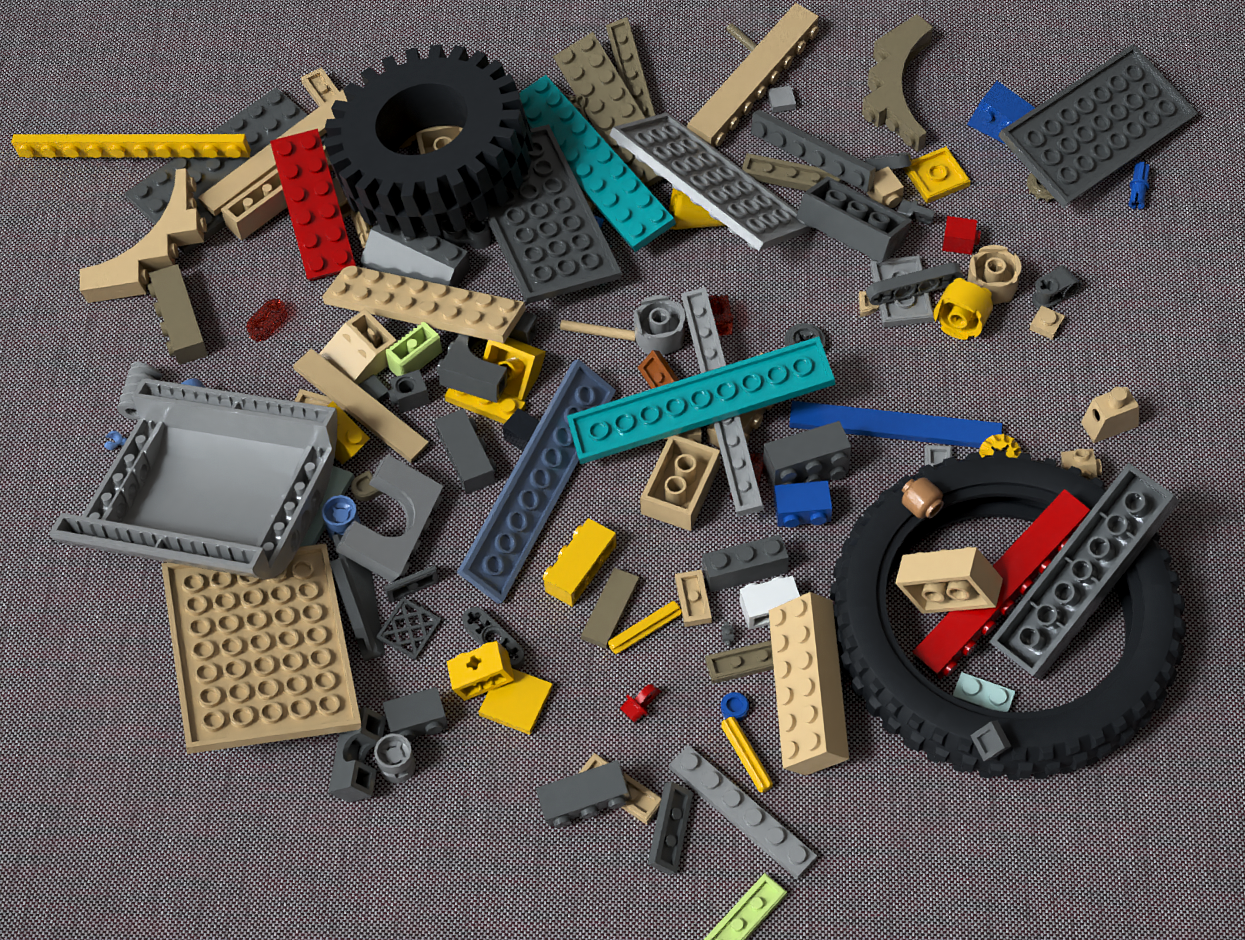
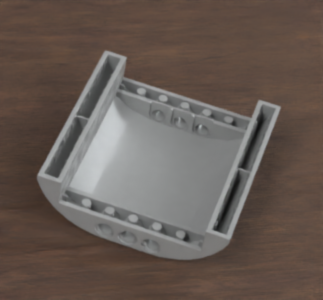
M143 378L132 395L140 419L82 516L61 513L49 532L50 537L57 542L67 545L264 580L272 579L281 574L297 553L328 487L337 442L336 408Z

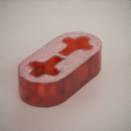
M271 299L267 301L248 320L246 328L252 340H266L285 321L288 313L282 300ZM272 310H273V311H278V310H280L279 313L273 312V313L271 314V311H272ZM263 326V329H262V330H260V329L254 330L255 327L261 328V327Z

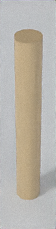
M561 320L560 330L636 341L635 333L632 330Z

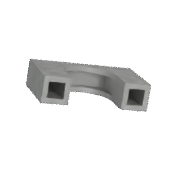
M387 455L379 463L369 485L392 497L402 506L406 515L404 534L398 537H385L354 521L346 528L335 551L393 582L397 577H403L410 566V562L407 560L410 554H415L421 543L418 537L421 531L425 532L432 520L429 515L432 509L436 510L442 500V496L439 494L443 485L394 457Z

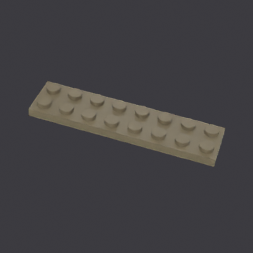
M591 32L554 55V60L574 94L585 97L584 111L598 134L647 188L662 180L664 177L656 175L650 166L638 161L632 152L620 147L617 141L610 136L613 127L645 119L595 34Z

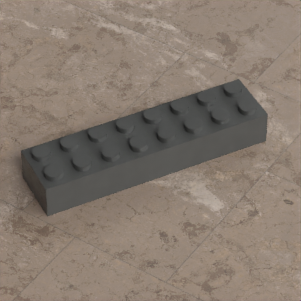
M1128 462L989 642L1033 677L1041 680L1180 501L1175 495Z

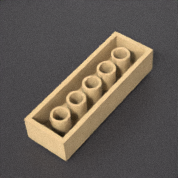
M809 592L768 610L783 769L805 776L849 760L833 601Z

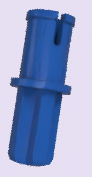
M1143 161L1135 165L1133 180L1129 184L1131 194L1128 205L1132 209H1136V202L1139 203L1138 209L1144 208L1146 191L1150 186L1148 183L1150 166Z

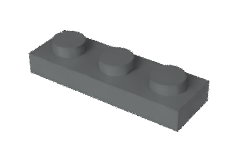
M672 781L664 783L647 863L668 875L676 874L678 870L693 797L692 791Z

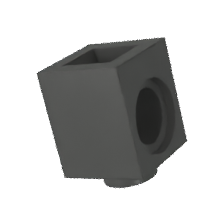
M419 370L390 379L392 389L388 390V395L392 405H398L400 413L430 404L428 391Z

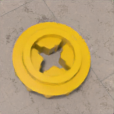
M1005 434L990 436L982 443L979 454L981 457L993 455V449L1000 451L1007 446L1006 456L1017 458L1021 453V447L1014 438Z

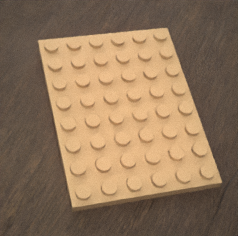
M326 544L299 547L287 568L278 576L266 580L174 563H162L187 754L354 731L361 728V719Z

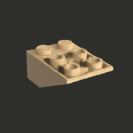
M364 309L339 329L319 355L358 385L373 374L376 375L389 366L386 349L394 346L397 340Z

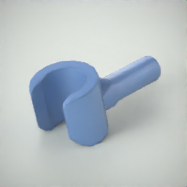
M111 431L106 435V438H111L115 442L108 441L104 444V447L108 450H114L118 445H124L127 439L123 438L119 432Z

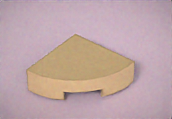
M859 291L860 317L876 312L879 309V305L870 304L866 291Z

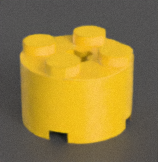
M956 278L954 282L946 287L933 312L934 320L936 322L938 319L942 325L940 329L951 337L961 340H967L969 336H974L975 338L981 333L993 310L992 293L987 288H981L962 278Z

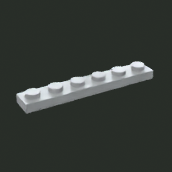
M689 745L669 764V769L797 880L817 860V855Z

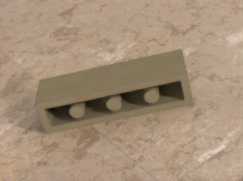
M178 264L150 272L149 275L152 283L147 285L151 297H157L158 302L153 304L158 318L163 316L164 322H160L164 337L169 336L170 341L166 342L170 357L176 356L178 364L181 365L208 356Z

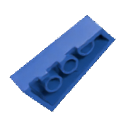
M996 81L979 103L967 125L1004 143L998 136L1001 130L1035 107Z

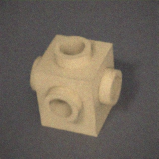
M1093 449L1061 452L1062 468L1066 470L1071 466L1081 469L1082 476L1087 479H1093L1097 475H1102L1101 460L1095 459Z

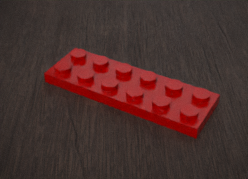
M318 129L271 140V148L308 282L339 274L343 268L348 266H356Z

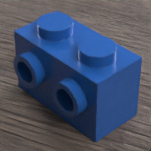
M828 481L774 485L777 527L793 528L802 524L822 525L826 522H831L832 503Z

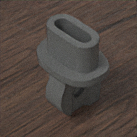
M903 199L897 210L898 213L905 217L915 219L923 224H930L935 215V211L919 206L917 199H914L913 202Z

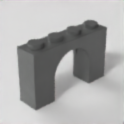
M524 312L508 337L531 345L537 335V315ZM458 333L456 340L450 343L445 358L440 359L437 373H439L440 385L497 403L507 386V368L481 360L471 353L478 345L488 342L487 339Z

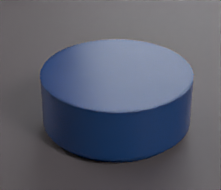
M731 692L725 695L721 701L723 717L727 719L733 716L737 722L746 718L749 712L747 698L738 692Z

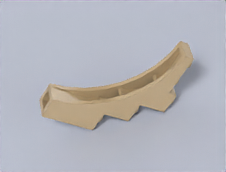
M186 168L176 170L175 186L170 202L160 220L143 239L129 250L111 260L80 269V292L88 303L146 294V284L150 282L148 272L175 265V258H178L177 246L204 242V232H207V224L205 218L201 217L197 211L196 201L193 198V192L197 190L194 177H190Z

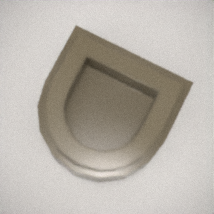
M370 470L358 475L351 483L353 496L359 501H369L383 494V492L369 485L373 477Z

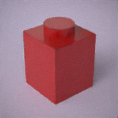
M947 216L942 251L972 255L973 246H979L981 234L980 230H976L977 220Z

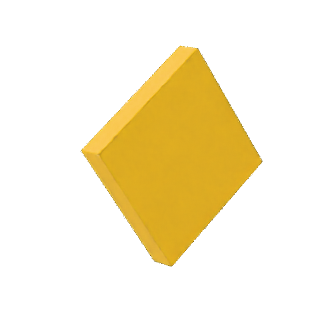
M947 146L911 160L912 165L903 168L926 203L967 188L971 183V180Z
M512 669L514 681L488 691L478 713L483 718L531 735L553 689V684Z

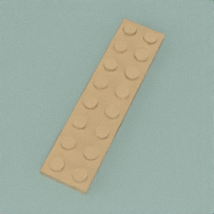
M356 266L343 268L322 296L324 304L359 312L366 309L373 315L421 325V322H425L432 328L500 343L506 341L526 310L525 302Z

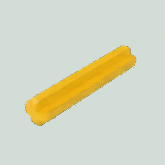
M672 601L608 641L611 651L619 654L682 614L680 606L675 601Z
M731 716L723 720L722 729L758 791L764 793L773 787V782L736 718Z

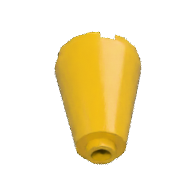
M673 188L669 213L673 215L676 224L670 229L726 226L721 221L712 218L703 207L694 204L685 193Z

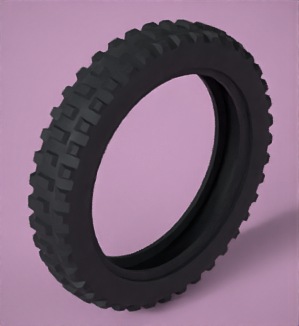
M994 451L993 455H985L984 457H981L976 452L968 453L966 459L957 461L955 457L943 459L942 463L933 465V467L929 464L919 468L917 474L911 477L909 475L904 476L898 480V484L896 483L879 495L878 500L869 506L863 513V516H860L850 532V538H846L842 546V558H837L834 567V577L837 582L831 584L830 599L835 602L833 610L837 648L842 652L840 658L842 671L844 674L851 675V688L854 693L864 697L866 700L865 708L873 717H880L883 720V728L889 734H899L903 737L904 745L911 750L927 752V759L934 763L939 761L952 763L953 770L962 773H972L976 770L979 771L982 778L991 779L993 776H1001L1003 774L1007 775L1008 780L1029 779L1031 774L1034 775L1036 780L1045 779L1048 775L1058 774L1059 771L1062 774L1073 772V770L1081 769L1085 765L1090 766L1098 762L1099 759L1114 752L1120 746H1125L1139 732L1140 728H1144L1150 722L1154 710L1161 708L1168 695L1166 687H1172L1178 674L1174 665H1179L1183 657L1185 646L1180 643V640L1186 634V623L1180 616L1185 609V600L1177 592L1181 581L1178 573L1171 571L1170 562L1172 557L1169 551L1161 549L1158 544L1160 540L1158 532L1154 534L1114 586L1121 602L1125 619V646L1118 664L1098 686L1069 703L1041 711L1003 712L975 706L944 692L924 677L906 657L894 636L887 613L886 590L895 569L902 560V556L906 555L915 545L933 532L960 521L983 517H1009L1034 522L1064 489L1091 511L1107 490L1104 489L1105 482L1097 477L1093 479L1083 477L1079 468L1071 466L1066 470L1058 467L1056 460L1046 458L1045 461L1031 460V455L1027 453H1020L1017 458L1007 457L1004 451ZM925 477L942 491V501L944 504L934 517L919 519L902 504V497L904 495L902 489L909 480L914 479L916 481L919 478ZM998 720L1011 747L992 760L983 761L970 735L989 722Z

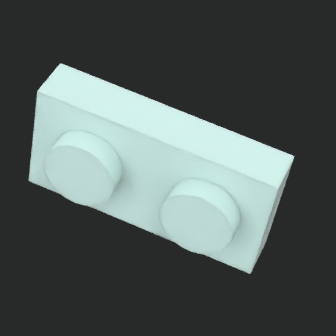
M961 672L953 697L982 708L1008 712L1015 691Z

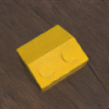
M508 337L504 343L488 340L483 360L507 368V386L502 394L524 402L539 377L546 351Z

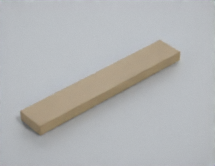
M310 349L293 365L297 373L408 462L412 463L428 447L429 442L313 349Z

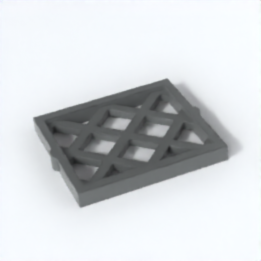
M402 597L376 638L393 647L395 651H400L416 660L441 622V618L428 612L422 606L419 607ZM408 605L417 612L407 614L405 606ZM402 607L403 615L396 616ZM424 614L432 618L433 621L423 623L422 615ZM418 616L420 624L410 626L408 618ZM405 619L407 627L397 629L395 621ZM390 623H392L393 630L385 632ZM432 626L428 634H426L425 627ZM421 628L423 636L413 638L411 630ZM408 631L410 639L400 641L398 633ZM395 634L396 642L389 641L385 636ZM422 641L419 648L416 650L415 642ZM411 643L413 652L405 650L401 645Z

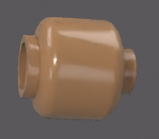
M925 477L919 478L916 481L914 479L909 480L902 489L904 493L902 504L919 519L934 517L944 504L942 501V491Z

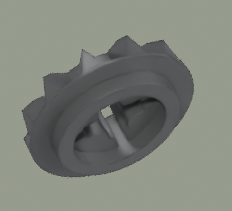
M800 323L788 329L784 337V345L787 347L799 343L800 339L806 341L820 337L824 348L825 336L815 325Z

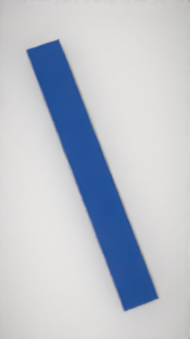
M792 401L789 428L811 430L840 421L846 434L980 448L982 443L990 436L1002 434V423L800 401Z

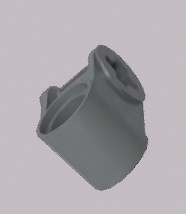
M1065 265L1058 266L1052 272L1040 277L1036 281V292L1032 296V303L1038 309L1041 306L1050 309L1061 301L1074 296L1081 288L1082 282Z

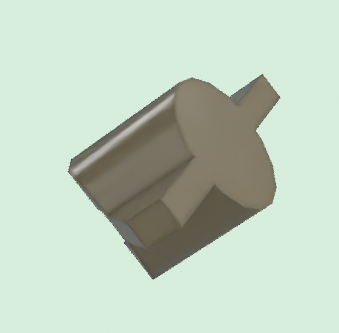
M566 95L565 97L587 120L584 112L585 97L583 95Z

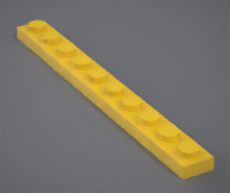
M13 134L11 140L19 157L239 158L250 157L251 152L245 134Z

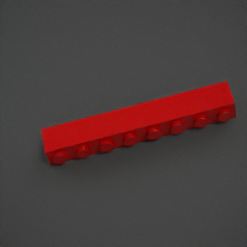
M1064 489L993 565V568L1003 578L996 607L950 611L912 651L915 658L938 679L941 680L944 676H950L958 667L957 662L963 655H970L977 647L976 641L983 634L987 636L996 626L995 621L1002 614L1005 616L1013 609L1016 604L1014 601L1020 594H1027L1035 583L1033 580L1045 571L1090 513V509Z

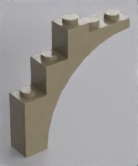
M918 14L874 42L873 58L878 64L869 69L868 86L872 93L863 98L862 114L868 122H872L877 128L886 124L889 130L899 135L904 143L911 146L916 152L925 148L927 132L915 120L907 107L902 91V79L914 58L931 44L933 27Z

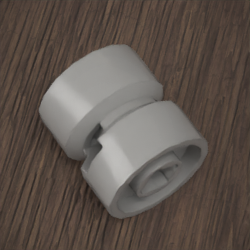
M393 733L385 735L377 742L374 753L382 777L388 782L396 784L410 779L415 772L416 763L411 744L407 738Z

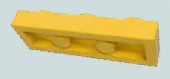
M451 388L444 395L446 402L503 424L518 408L523 411L526 409L525 402L505 394L501 395L497 403Z

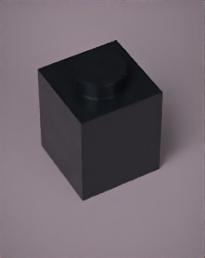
M518 408L502 426L504 440L524 451L540 421Z

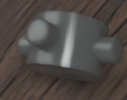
M724 622V626H721L722 642H725L726 646H730L731 642H734L733 626L729 625V622Z

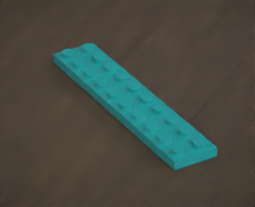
M544 75L519 93L530 126L536 128L549 124L580 189L635 252L676 224L673 216L547 75Z
M815 337L567 415V420L580 464H584L836 385L820 337Z

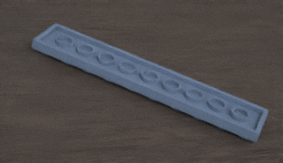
M579 359L574 360L570 365L457 571L460 576L497 604L505 600L579 461L567 415L609 403L616 392L611 385Z

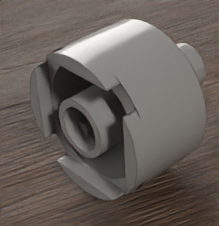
M650 296L644 299L634 312L635 340L646 355H649L652 350L660 351L662 355L669 354L681 349L685 339V311L679 302L669 300L668 296Z

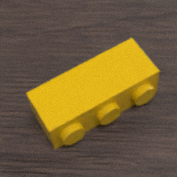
M590 518L586 520L583 526L579 525L573 534L570 544L563 546L560 550L556 563L546 569L543 575L545 592L573 607L617 546L616 533Z

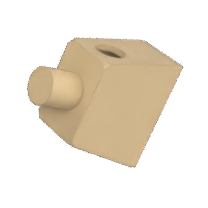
M1115 387L1111 392L1095 397L1092 400L1081 423L1092 442L1096 443L1138 427L1139 405L1127 387Z

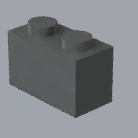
M437 687L382 702L391 734H400L407 738L409 742L413 741L415 737L425 734L435 735L448 728Z

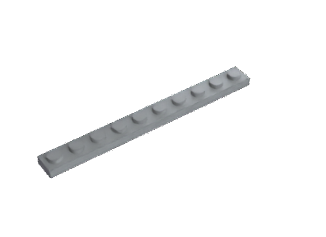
M706 287L681 293L701 373L726 366ZM739 415L715 422L714 427L737 517L763 511Z

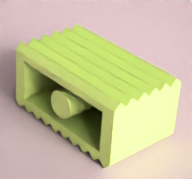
M421 322V325L413 328V331H410L409 334L398 340V343H394V346L386 349L389 369L397 377L420 370L443 352L440 336L428 324Z

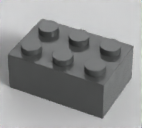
M837 421L764 444L763 473L773 496L774 485L828 481L831 479L838 480L849 474L851 444L841 422Z

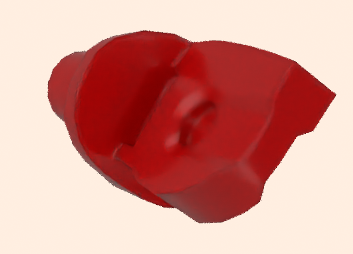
M648 684L639 692L635 699L627 694L626 698L628 700L620 709L636 723L643 715L646 717L649 715L646 707L656 698L661 690L653 684Z

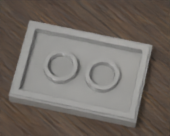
M920 255L889 258L882 263L870 260L873 283L923 270ZM929 292L879 305L883 327L934 321Z

